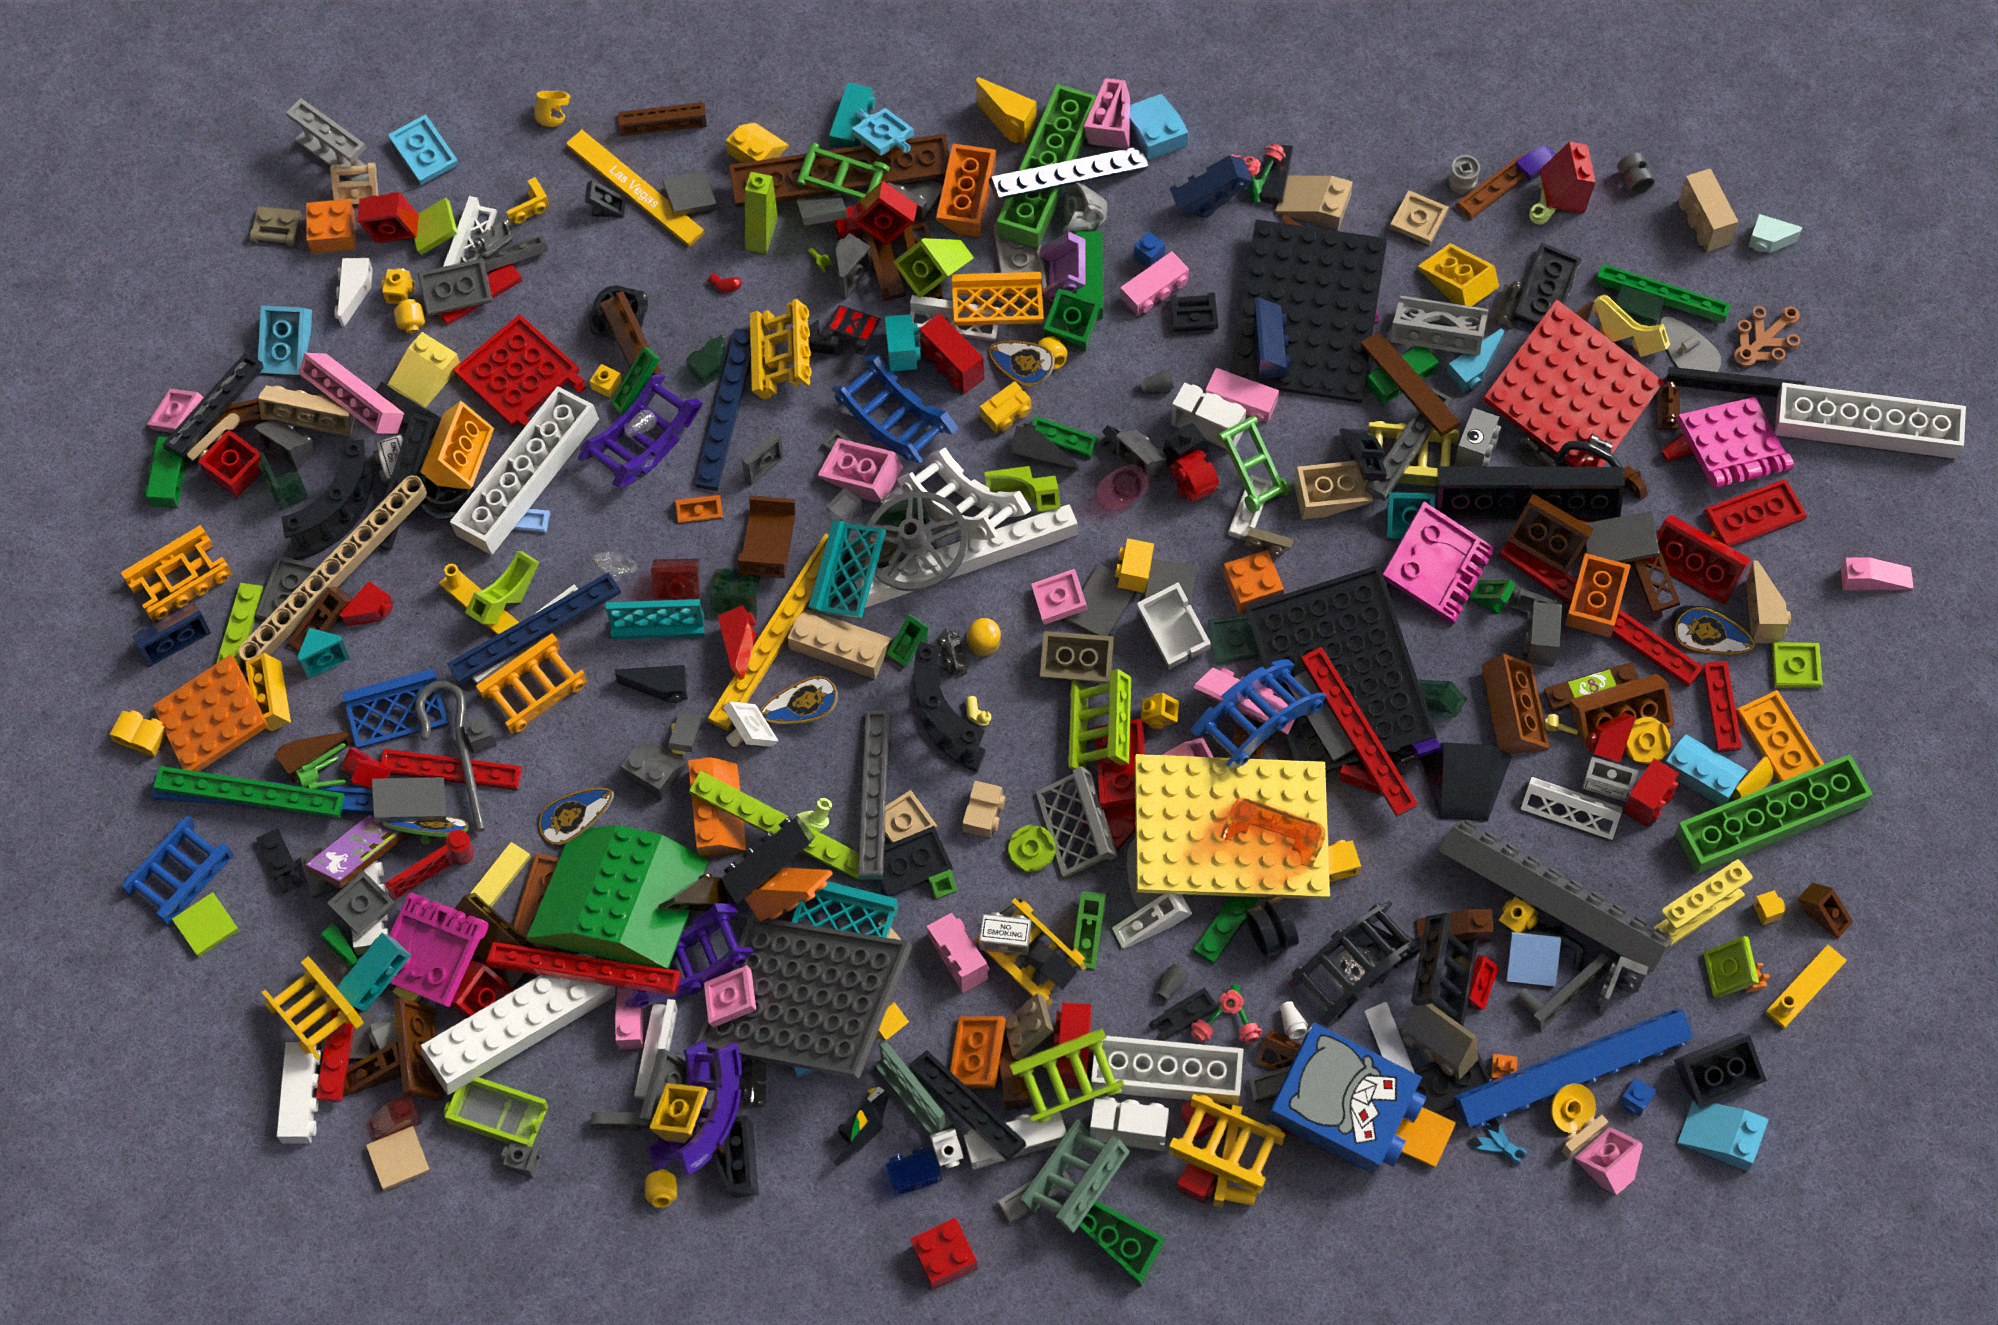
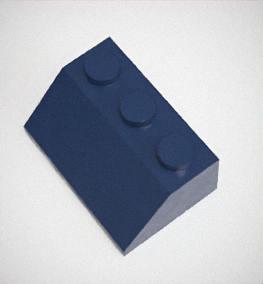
M1255 298L1253 318L1259 379L1286 377V369H1290V355H1285V348L1289 347L1288 334L1284 335L1283 328L1287 327L1286 314H1282L1280 305L1261 298Z
M193 603L183 606L178 612L169 617L161 618L151 627L141 629L132 638L148 666L151 667L211 634V631L200 610Z

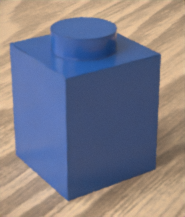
M1149 231L1134 245V259L1146 268H1149L1165 256V243Z

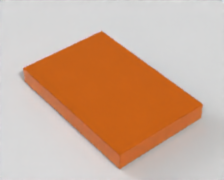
M959 1016L950 1072L969 1089H995L1006 1019L1003 1016Z

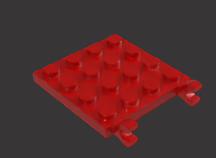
M520 314L453 368L454 374L513 428L519 424L524 429L531 420L527 416L544 403L557 386L561 388L567 382H570L579 394L586 389V386L583 384L585 382L584 379L577 375L580 372L579 367Z

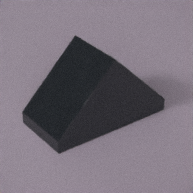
M1041 943L1036 945L1024 961L1061 990L1065 989L1078 972L1056 951Z

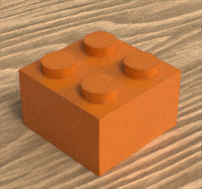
M350 199L306 203L307 243L311 254L355 250V212Z
M1268 550L1224 563L1223 576L1239 614L1246 612L1245 606L1284 594V587Z

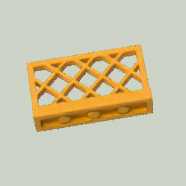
M1041 272L952 274L954 326L1044 323ZM1037 293V296L1030 300L1024 294ZM991 294L992 297L986 302L980 295ZM1014 294L1015 296L1008 301L1002 295ZM957 295H969L970 298L963 302ZM997 299L1004 304L999 310L991 305ZM1019 299L1026 303L1022 309L1014 305ZM974 300L982 305L977 310L969 306ZM1032 307L1038 312V316H1029L1025 312ZM1010 308L1016 314L1014 316H1006L1003 312ZM964 309L971 314L968 318H958V314ZM985 309L994 313L991 317L981 315Z

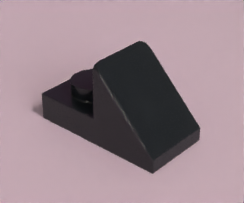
M594 180L587 183L585 202L593 206L591 216L624 217L626 197Z
M819 320L808 326L810 331L808 341L811 353L839 355L840 343L838 336L833 335L831 343L828 345L821 342L823 335H819Z

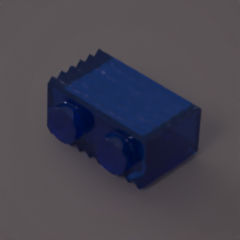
M921 1147L915 1149L912 1155L906 1157L896 1155L891 1157L888 1163H885L895 1197L942 1181V1175L932 1148Z

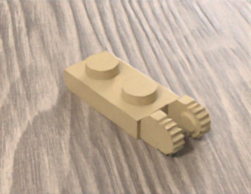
M230 413L228 417H225L187 453L192 461L196 458L200 460L208 451L207 448L213 442L216 443L227 429L233 430L236 428V425L240 423L239 415Z

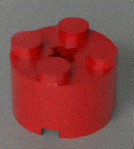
M1201 450L1194 451L1174 461L1169 466L1171 475L1176 478L1178 483L1176 487L1177 492L1181 498L1186 497L1192 503L1219 490L1216 488L1219 485L1217 473L1212 463H1206L1203 457H1206V454Z

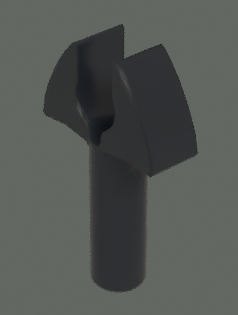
M1395 751L1388 756L1392 762H1398L1396 769L1399 774L1406 775L1405 767L1407 764L1428 755L1415 759L1413 752L1401 755L1398 751Z

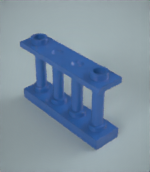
M188 815L176 823L173 831L134 873H130L125 878L124 883L121 885L129 896L137 890L159 908L156 914L167 926L173 922L172 918L180 914L234 856L230 848L223 842L218 847H213L192 831L196 826ZM185 837L208 854V858L202 864L197 865L176 848ZM168 855L192 872L185 882L181 883L160 866ZM152 873L175 890V893L169 900H164L143 884Z

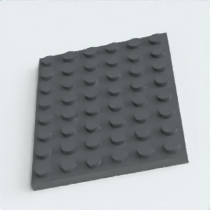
M750 916L738 942V947H750L754 952L746 959L743 965L736 967L734 970L746 965L751 969L756 1011L716 1027H712L709 1024L707 1015L696 1043L702 1040L705 1041L709 1051H716L730 1043H737L740 1057L859 1079L912 945L909 941L768 918L760 922L756 916Z

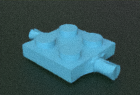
M886 108L871 115H868L862 109L857 110L855 116L862 121L852 128L853 136L880 156L895 147H898L904 153L909 152L911 146L904 141L914 136V129Z

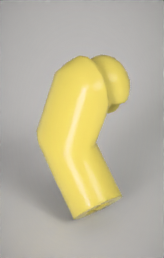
M969 696L965 698L968 719L979 726L988 725L991 720V714L988 711L985 713V711L978 710L976 697Z

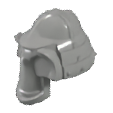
M1079 182L1071 185L1066 191L1064 199V215L1067 225L1062 229V233L1071 232L1076 234V232L1097 231L1107 218V201Z

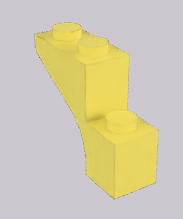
M1601 295L1595 299L1593 311L1595 316L1600 319V332L1612 342L1634 336V339H1632L1633 347L1636 352L1639 351L1640 357L1666 350L1669 347L1670 343L1664 324L1656 326L1638 324L1607 295Z

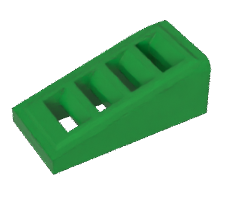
M333 922L321 933L323 941L349 967L353 968L358 960L339 926Z

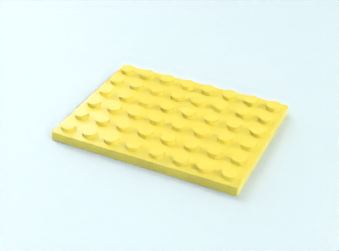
M1136 754L1137 893L1329 899L1325 762L1249 759L1241 767H1228L1226 763L1230 758Z

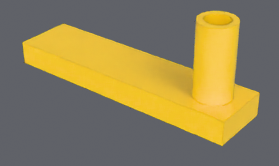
M448 564L444 568L446 577L439 582L440 587L467 609L474 592L482 590L461 573L455 564ZM503 610L498 623L484 625L498 635L519 622L507 611Z
M1827 945L1767 1009L1765 1014L1782 1029H1785L1847 960Z
M1233 1105L1232 1111L1241 1114L1242 1107ZM1231 1123L1228 1126L1222 1159L1224 1160L1229 1158L1238 1132V1126ZM1221 1176L1218 1177L1213 1206L1223 1208L1224 1200L1254 1206L1255 1191L1228 1186L1227 1179Z

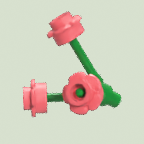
M1272 144L1265 148V157L1269 161L1260 180H1255L1254 176L1260 171L1259 167L1261 164L1259 160L1254 157L1244 158L1252 178V182L1246 187L1249 189V195H1252L1253 203L1261 202L1260 193H1262L1263 184L1273 162L1280 163L1282 158H1285L1284 149L1277 144Z
M1232 985L1230 990L1221 994L1219 998L1220 1007L1206 1022L1199 1019L1196 1023L1191 1024V1034L1195 1039L1200 1042L1203 1040L1210 1041V1036L1213 1034V1029L1210 1025L1222 1012L1239 1013L1244 1025L1239 1029L1240 1041L1246 1042V1044H1253L1259 1041V1036L1262 1034V1030L1258 1028L1257 1024H1249L1242 1007L1243 998L1238 985Z

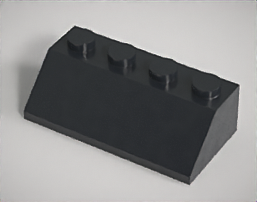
M798 815L793 819L790 816L785 818L778 824L781 829L775 834L772 831L767 833L760 839L763 844L757 849L753 846L742 854L744 859L740 863L736 864L734 861L723 870L726 874L721 879L737 904L814 840L815 835Z

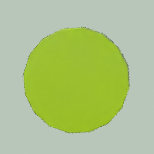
M1026 825L1019 828L1011 836L1008 847V854L1012 863L1018 869L1025 872H1038L1045 869L1052 862L1056 852V844L1052 835L1045 828L1034 825Z

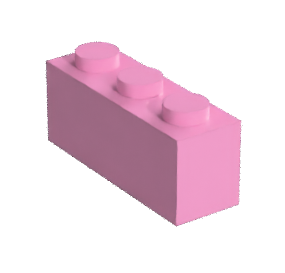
M1171 251L1120 288V299L1137 316L1142 312L1147 313L1156 302L1167 299L1176 288L1180 289L1187 284L1189 268Z
M1215 368L1206 388V393L1217 394L1223 400L1237 403L1246 409V415L1250 417L1255 416L1258 422L1264 421L1268 423L1278 402L1279 390Z

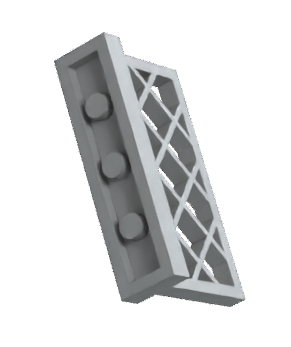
M1083 767L1073 770L1074 774L1036 791L1048 832L1052 835L1056 844L1055 855L1064 878L1105 859L1113 860L1118 857L1104 811L1100 806L1099 795L1092 773ZM1075 781L1076 790L1073 796L1065 794L1067 785ZM1055 792L1058 794L1053 805L1050 806L1046 803L1044 795ZM1063 796L1071 799L1066 812L1057 809ZM1076 801L1083 806L1079 818L1071 815ZM1056 811L1064 814L1059 827L1054 826L1052 822ZM1069 817L1078 820L1073 833L1064 830ZM1083 823L1088 824L1090 828L1086 839L1077 836ZM1062 833L1071 836L1066 848L1060 847L1059 844ZM1076 838L1084 841L1079 854L1071 851ZM1091 844L1096 847L1098 855L1088 859L1084 856ZM1070 853L1078 858L1075 865L1067 869L1065 862Z

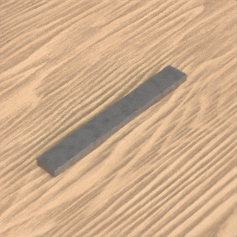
M866 711L858 865L859 880L883 879L889 711Z

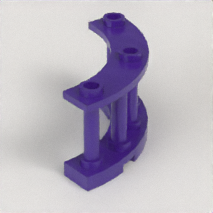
M663 374L650 376L644 389L623 416L618 417L609 429L594 438L587 439L580 448L581 453L578 460L583 461L593 457L615 473L612 484L617 488L628 486L637 480L635 477L640 473L646 475L678 443L680 439L677 436L684 426L689 428L703 404L697 398L683 402L661 386L665 378ZM656 393L678 408V414L671 423L647 407ZM641 414L664 430V433L657 441H651L631 426ZM625 432L647 448V450L640 456L635 457L615 441ZM608 448L628 463L619 465L602 453V451Z
M715 903L707 912L694 921L695 926L682 932L674 954L677 956L685 979L680 980L675 996L633 989L634 992L625 1001L626 1007L637 1006L638 1008H643L650 1004L665 1002L668 999L672 1000L687 994H696L702 990L704 982L729 973L736 967L743 965L754 951L750 947H738L729 922L737 913L735 905ZM720 928L729 951L718 960L709 938L711 934ZM700 942L710 966L694 974L685 950Z
M702 1040L683 1050L687 1068L686 1085L705 1087L708 1090L691 1136L685 1143L665 1141L663 1138H660L656 1143L647 1148L654 1171L660 1170L671 1161H676L680 1163L683 1175H690L706 1164L712 1158L711 1154L717 1146H721L725 1141L735 1120L741 1096V1090H738L739 1075H742V1067L737 1043H730L712 1053H708L706 1043ZM709 1063H715L716 1081H709ZM715 1091L711 1109L705 1108L708 1092ZM701 1118H707L702 1128L696 1134L695 1131Z

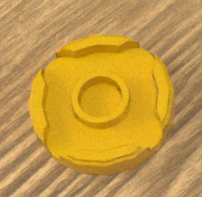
M1652 717L1636 719L1625 747L1627 755L1633 761L1640 764H1650L1654 758L1658 761L1662 760L1671 745L1667 727Z

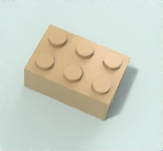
M1711 168L1686 176L1679 198V206L1682 210L1686 211L1688 223L1691 228L1695 229L1699 245L1704 246L1706 252L1731 245L1738 220Z

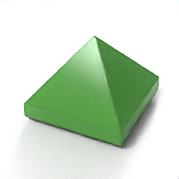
M951 870L928 878L935 899L957 891Z

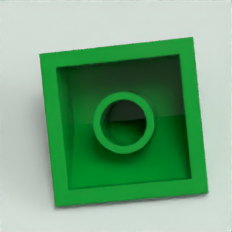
M1058 288L1044 326V337L1054 336L1064 344L1087 351L1094 332L1101 302Z

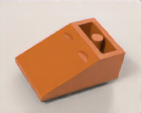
M783 868L771 875L744 899L760 922L768 917L773 920L783 913L782 910L786 909L788 912L799 905V901L802 900L805 903L816 895L814 891L817 892L827 885L826 880L832 875V872L830 870Z

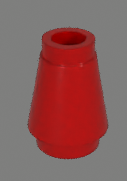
M1681 434L1661 450V454L1666 462L1693 454V451L1685 436Z

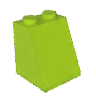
M923 238L893 263L918 297L921 298L974 257L961 240Z

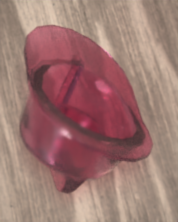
M1128 464L1105 476L1097 487V498L1100 504L1109 510H1120L1138 500L1145 494L1148 488L1147 474L1141 467Z

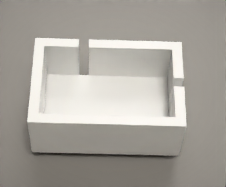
M1184 382L1172 404L1171 425L1180 429L1193 423L1205 437L1206 441L1226 449L1224 442H1219L1217 439V434L1244 421L1246 409L1237 403L1223 400L1217 394H1205L1200 387ZM1244 431L1231 437L1235 446Z
M1179 582L1137 603V609L1168 669L1187 661L1189 654L1193 658L1211 649V643L1191 605H1188V599Z
M1106 1096L1100 1097V1099L1094 1098L1090 1137L1102 1143H1107L1114 1136L1119 1138L1125 1146L1164 1151L1169 1108H1164L1163 1105L1158 1103H1151L1149 1106L1141 1105L1135 1100H1125V1102L1117 1103L1114 1098Z

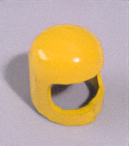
M561 91L537 92L534 108L536 121L545 127L560 126L565 119L564 113L561 112V105H568L571 96ZM551 109H556L557 111H559L561 113V117L557 118L553 116L552 118Z
M989 618L975 620L970 625L967 633L969 649L978 656H989L998 650L1001 640V631L998 624Z

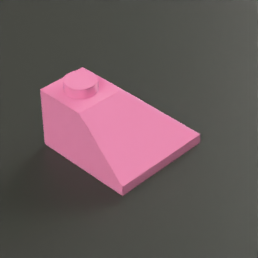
M1609 1127L1579 1153L1575 1159L1602 1188L1617 1195L1635 1179L1643 1145L1640 1141Z

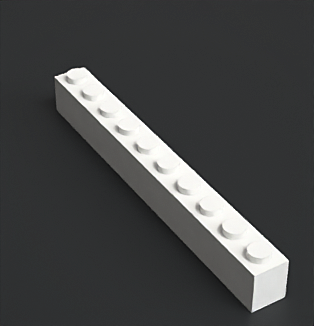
M1070 504L1062 506L1061 509H1054L995 529L999 535L996 538L989 540L969 538L967 553L962 564L948 579L1077 536L1078 523ZM960 542L935 550L947 568L955 559ZM929 552L924 555L939 573L943 572ZM916 556L910 560L895 580L916 583L929 580L936 575ZM898 562L889 577L894 574L901 562ZM888 566L883 567L880 570L884 573ZM874 575L865 608L913 591H902L892 588L881 582ZM863 576L854 582L857 590L864 584Z

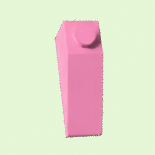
M1846 558L1841 568L1843 590H1913L1911 567L1873 558Z
M617 987L615 1016L618 1049L643 1048V1008H638L637 1006L626 1007L625 1001L634 991L633 989Z

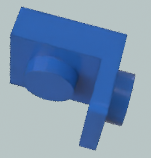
M1635 1077L1619 1103L1623 1105L1622 1108L1627 1113L1641 1116L1657 1090Z

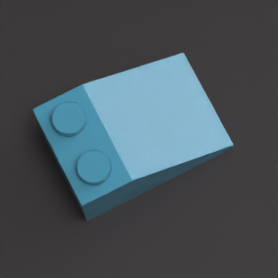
M1162 94L1130 105V127L1139 145L1142 147L1147 160L1188 146V131L1180 115Z
M261 306L258 360L263 362L264 368L259 373L300 375L299 369L304 353H307L311 335V309Z
M1693 1100L1677 1144L1742 1170L1749 1171L1756 1157L1769 1119L1744 1109L1716 1103L1700 1109Z

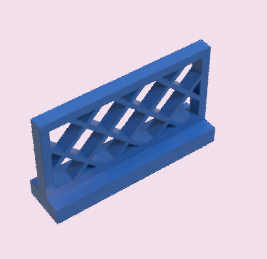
M434 669L342 693L357 749L421 732L420 722L413 728H408L403 723L409 714L418 718L417 714L411 710L415 705L419 692L426 685L438 681ZM437 690L431 702L425 701V704L428 705L425 710L427 715L431 708H434L441 713L442 720L430 721L431 729L448 725L440 690ZM408 694L414 697L408 709L397 703L401 695ZM385 700L391 703L385 715L374 709L379 701ZM362 706L368 709L362 721L354 717L353 708ZM395 706L405 711L400 722L388 717ZM372 712L382 717L376 729L366 724ZM386 720L397 725L393 733L388 735L380 731ZM363 726L374 732L369 740L360 742L358 734Z

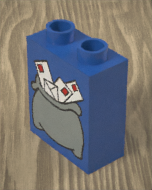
M1313 1023L1303 1039L1265 1120L1373 1174L1382 1162L1393 1167L1398 1160L1406 1140L1396 1136V1131L1403 1118L1412 1123L1415 1122L1426 1100L1425 1095L1416 1091L1422 1077Z

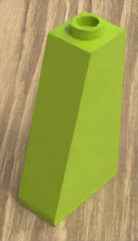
M751 172L745 188V251L767 255L778 220L773 177Z

